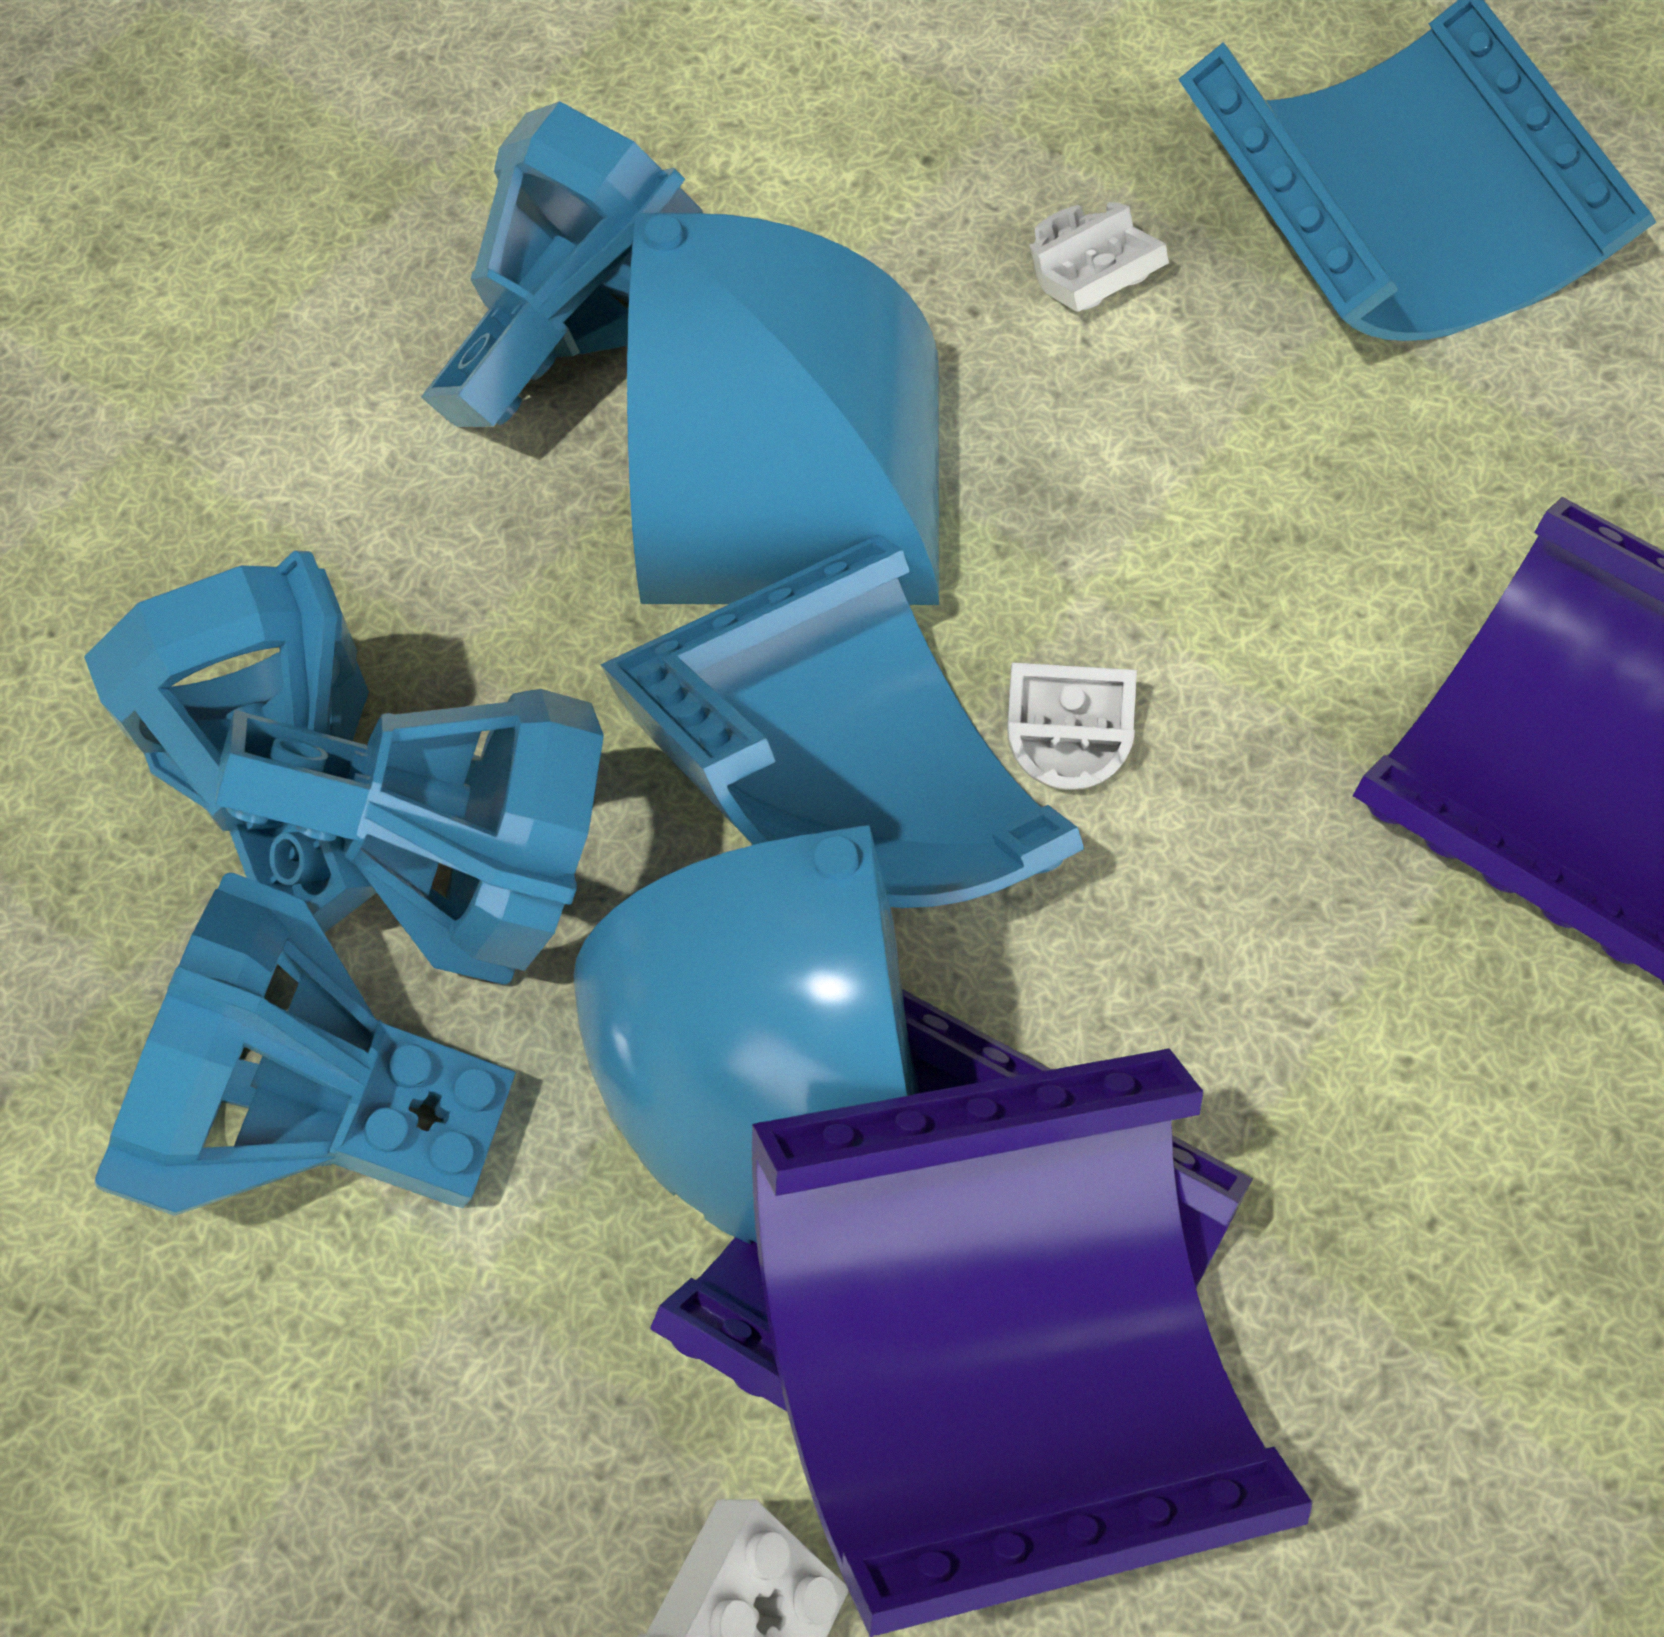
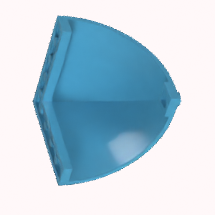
M635 213L628 311L627 420L631 518L640 603L731 604L873 536L880 535L903 549L910 572L898 577L908 604L939 605L938 350L932 330L924 314L911 296L891 276L868 259L823 236L793 226L758 218L727 214Z
M880 535L873 536L600 664L615 694L633 720L752 845L800 835L870 825L890 907H935L975 899L1000 891L1035 874L1052 871L1059 867L1064 859L1084 850L1078 827L1051 806L1041 807L1008 773L969 719L929 649L902 590L898 577L910 572L903 549Z

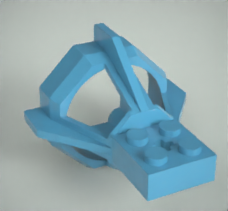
M560 101L527 112L498 150L494 168L498 184L475 270L472 271L470 279L482 302L489 310L421 396L422 399L456 427H494L496 423L502 425L507 422L522 403V398L518 395L531 378L533 380L540 378L552 366L557 357H569L628 346L629 307L625 308L612 295L629 304L635 213H703L702 209L680 188L685 178L674 167L662 170L634 141Z
M295 550L277 567L241 565L141 601L84 656L100 702L126 737L144 753L151 774L205 808L222 831L230 832L247 878L302 898L323 933L327 932L377 893L355 863L350 862L344 857V837L337 836L332 841L317 840L300 833L296 829V825L268 819L266 823H250L233 817L227 812V808L215 805L220 758L234 710L353 741L369 691L356 660L357 648L325 569L318 568L312 552ZM278 647L280 649L276 654L239 671L202 682L172 686L191 674L218 662L259 650Z
M544 689L512 693L508 702L394 715L392 713L381 714L367 745L234 710L220 758L215 805L227 808V812L233 817L250 823H266L268 819L296 825V829L300 833L317 840L332 841L337 836L344 837V857L350 862L355 863L433 968L499 984H508L513 978L515 969L525 971L555 934L564 904L569 905L573 902L577 890L574 875L589 834L604 735L592 703ZM490 730L481 756L474 755L481 731ZM439 863L451 867L446 898L431 888Z
M229 872L222 877L218 889L214 890L190 937L178 967L175 968L166 996L146 1040L110 1135L108 1148L97 1171L94 1184L97 1189L176 1216L318 1166L335 1164L444 1204L464 1208L473 1197L516 1072L384 1024L380 1019L378 1021L302 898ZM277 964L299 983L288 1011L264 999ZM244 1047L262 1055L259 1064L240 1060ZM222 1102L248 1108L234 1146L203 1148ZM422 1104L428 1105L435 1110V1115L440 1118V1122H434L428 1131L421 1130L416 1127L418 1115L409 1111V1107L419 1108Z

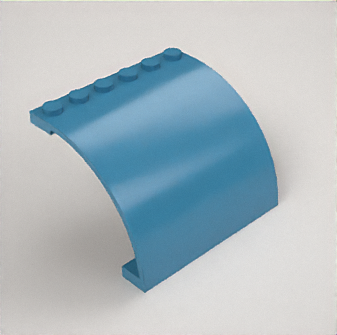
M1457 0L1428 23L1431 30L1408 47L1362 74L1313 93L1292 98L1265 100L1224 42L1178 79L1339 316L1352 328L1366 335L1397 341L1434 339L1450 336L1528 307L1577 280L1656 223L1652 213L1484 0Z

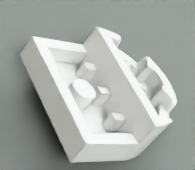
M1115 202L1107 203L1106 213L1085 215L1080 205L1056 212L1035 227L1036 241L1033 244H1029L1036 277L1042 290L1076 312L1099 305L1103 298L1128 285L1144 281L1150 273L1169 264L1166 243L1133 227L1130 207Z
M1012 663L1007 735L1012 754L1020 767L1036 781L1064 790L1090 788L1111 777L1127 758L1134 740L1137 670Z

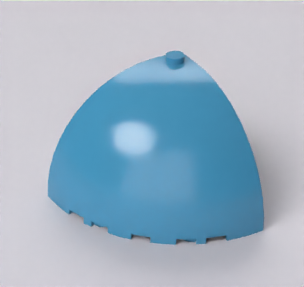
M870 825L763 842L728 851L670 873L638 890L614 907L585 939L576 958L573 977L579 1030L590 1070L614 1124L621 1131L631 1148L637 1153L641 1163L673 1196L677 1194L687 1204L701 1212L706 1221L748 1244H751L752 1241L757 1243L752 1178L753 1123L920 1093L918 1076L908 1042L894 921Z

